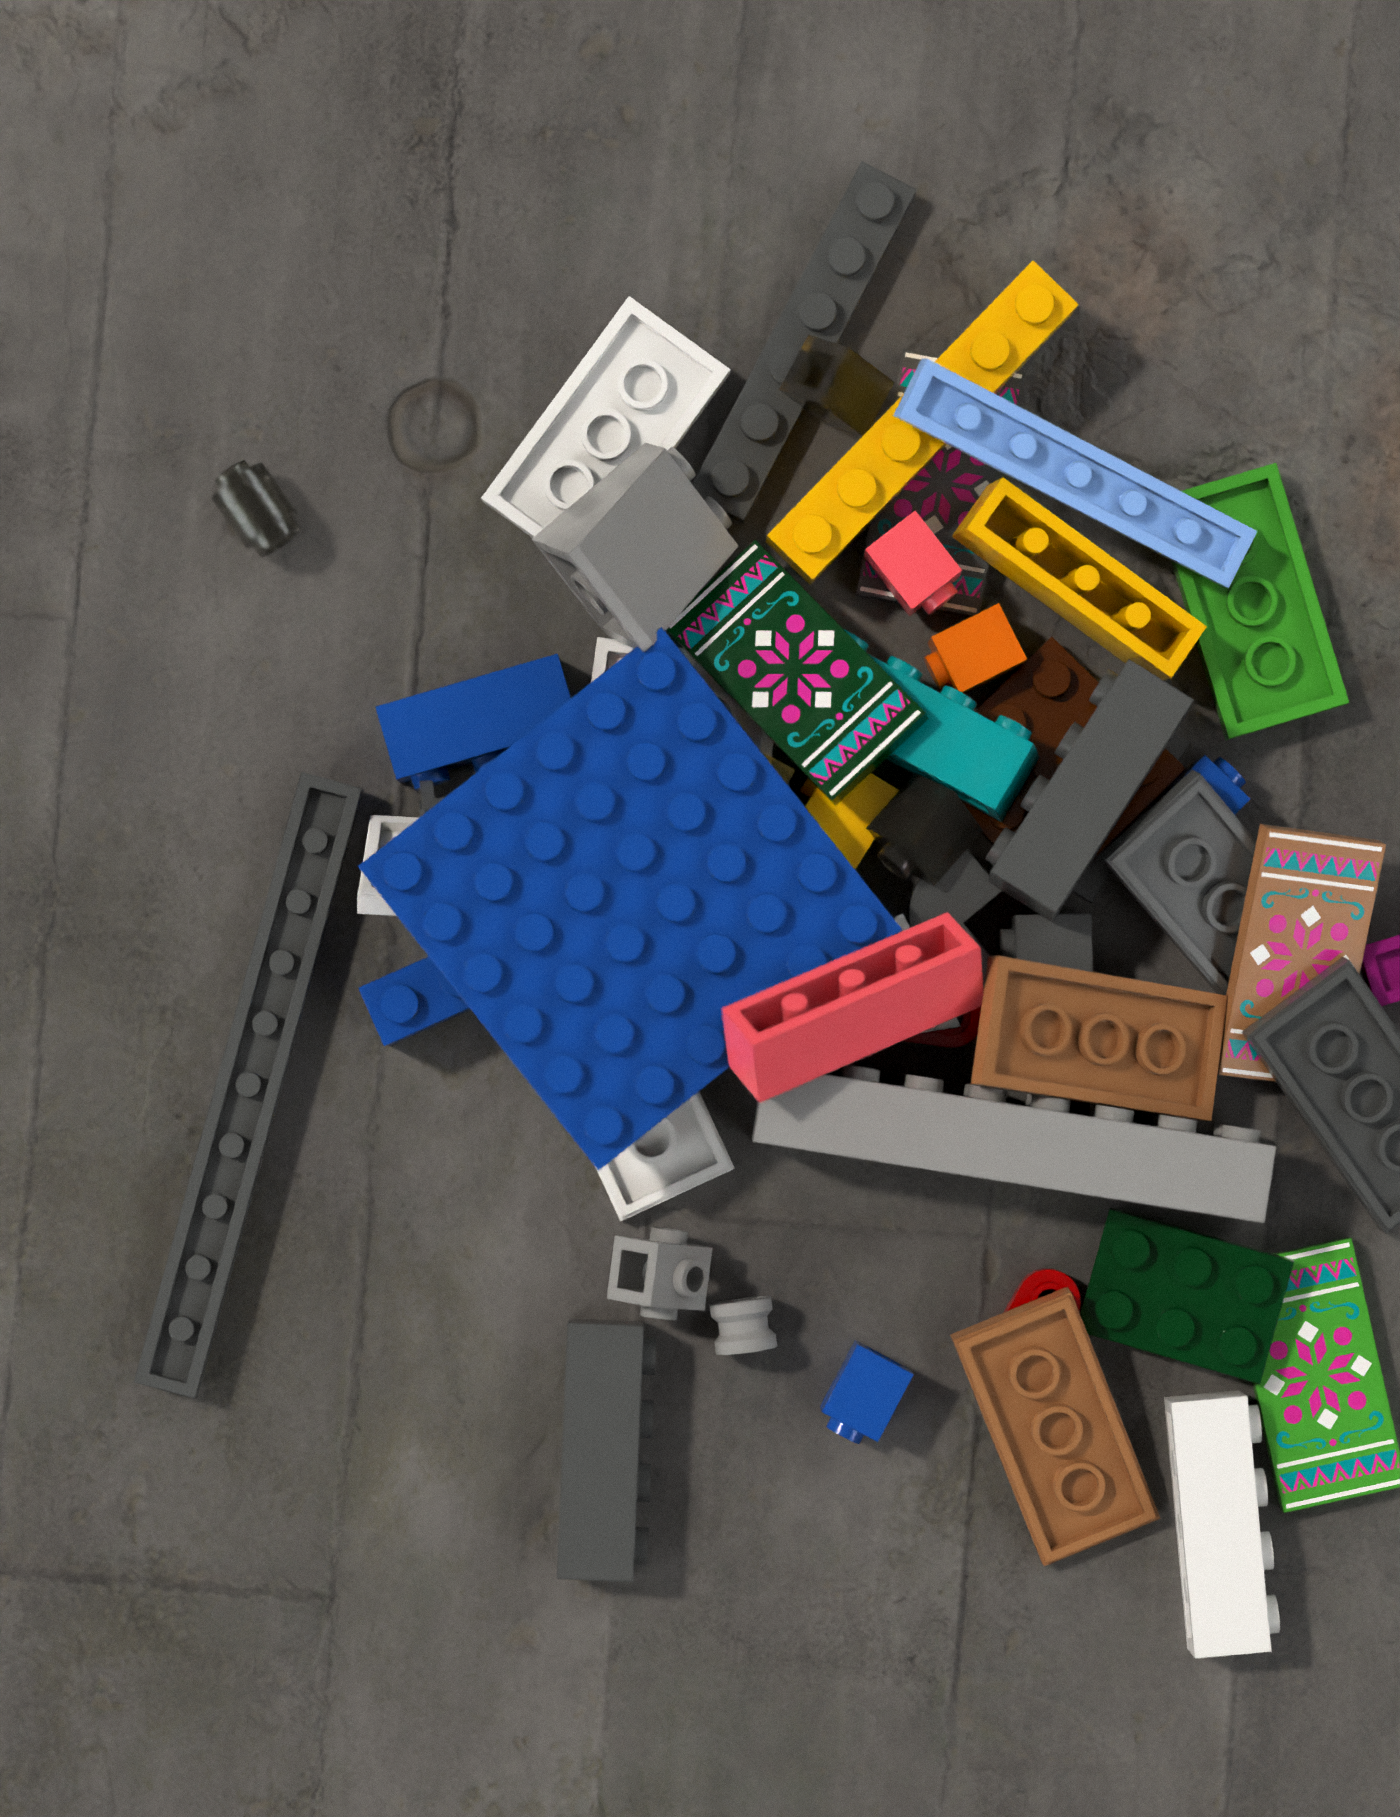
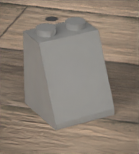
M644 443L532 538L535 545L605 635L633 648L638 646L642 652H645L657 641V630L662 627L666 631L739 547L727 531L732 525V521L724 509L710 496L703 499L690 482L696 474L688 461L673 447L666 450L663 447Z

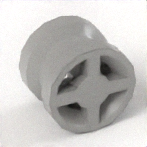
M771 1296L738 1298L709 1304L711 1318L718 1322L720 1335L714 1341L716 1355L751 1353L778 1347L776 1333L769 1329L767 1316L773 1309Z

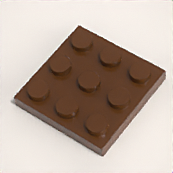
M1051 637L975 711L993 722H996L999 715H1003L1027 728L1032 733L1029 741L1034 743L1040 756L1003 822L992 818L940 788L932 786L992 846L1005 827L1016 833L1029 813L1020 807L1027 792L1040 774L1049 780L1052 778L1063 761L1062 758L1054 754L1061 740L1074 722L1085 727L1097 709V706L1090 703L1089 699L1099 682ZM1166 748L1091 863L1185 772L1186 768Z

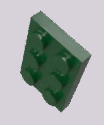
M1110 1208L1080 1316L1089 1335L1260 1384L1294 1260Z

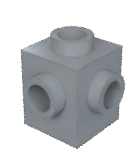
M651 1227L650 1238L615 1235L607 1299L641 1305L640 1316L663 1320H677L679 1309L705 1311L713 1248L687 1243L688 1231L671 1228Z

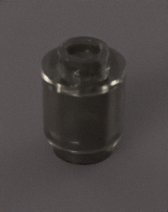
M245 460L240 461L225 470L215 480L219 489L212 496V501L247 549L254 547L261 558L283 547L301 531L302 528L295 520V516L298 513L263 463L250 467Z

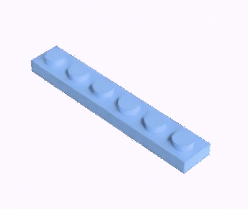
M926 358L921 359L893 415L897 419L1222 587H1230L1257 533L1256 530Z

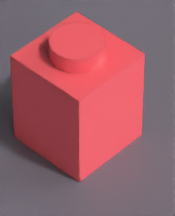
M916 510L865 549L863 558L909 616L921 607L930 615L958 593V590L952 583L960 577L962 569Z

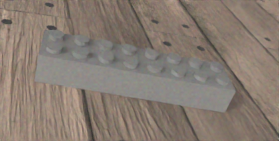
M851 1065L841 1067L839 1076L825 1074L761 1103L757 1101L751 1138L753 1142L1265 1223L1276 1146L1259 1143L1261 1135L1259 1130L1214 1123L1213 1135L1196 1133L1197 1120L1152 1114L1150 1126L1132 1123L1134 1110L1090 1104L1088 1116L1069 1113L1071 1100L1027 1094L1026 1106L1006 1103L1007 1090L965 1084L963 1096L942 1093L944 1080L903 1074L901 1086L879 1083L881 1070Z

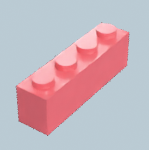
M946 912L722 1008L728 1065L756 1100L761 1103L979 1008L982 1005L983 998L981 947Z

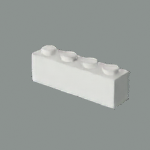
M1239 1390L1164 1397L1187 1649L1194 1658L1272 1652L1270 1634L1280 1632V1617L1276 1596L1266 1595L1264 1570H1273L1274 1554L1270 1532H1260L1258 1507L1268 1505V1490L1264 1469H1254L1252 1443H1261L1262 1427L1258 1405H1248V1396Z

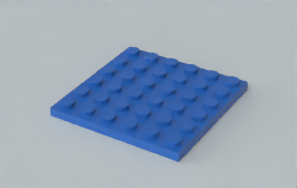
M662 627L657 630V641L649 649L642 652L638 646L358 866L598 1171L729 1068L722 1008L895 935L902 930Z

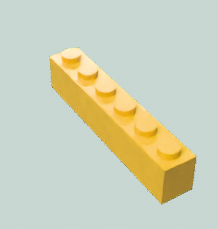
M1033 260L948 347L935 363L996 394L1068 320L1079 304ZM903 395L766 537L765 542L809 585L832 564L947 445L893 416Z

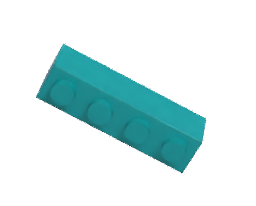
M845 630L866 652L869 645L855 634ZM869 655L923 709L929 718L886 759L992 818L1003 822L1040 758L1034 743L1029 741L1032 733L1021 724L1006 716L999 715L996 722H993L974 712L977 703L964 693L945 685L940 693L919 682L923 674L897 657L890 656L887 663H884Z

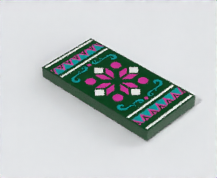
M756 540L699 591L666 629L677 643L835 806L929 719L923 709Z

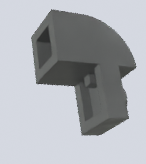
M961 842L930 867L916 882L907 903L906 921L911 928L948 912L981 947L984 988L988 956L990 955L963 923L1002 890L988 882V873Z

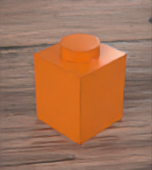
M999 603L932 636L927 643L932 653L924 657L929 673L940 691L947 685L964 694L1022 666L1027 661V657Z

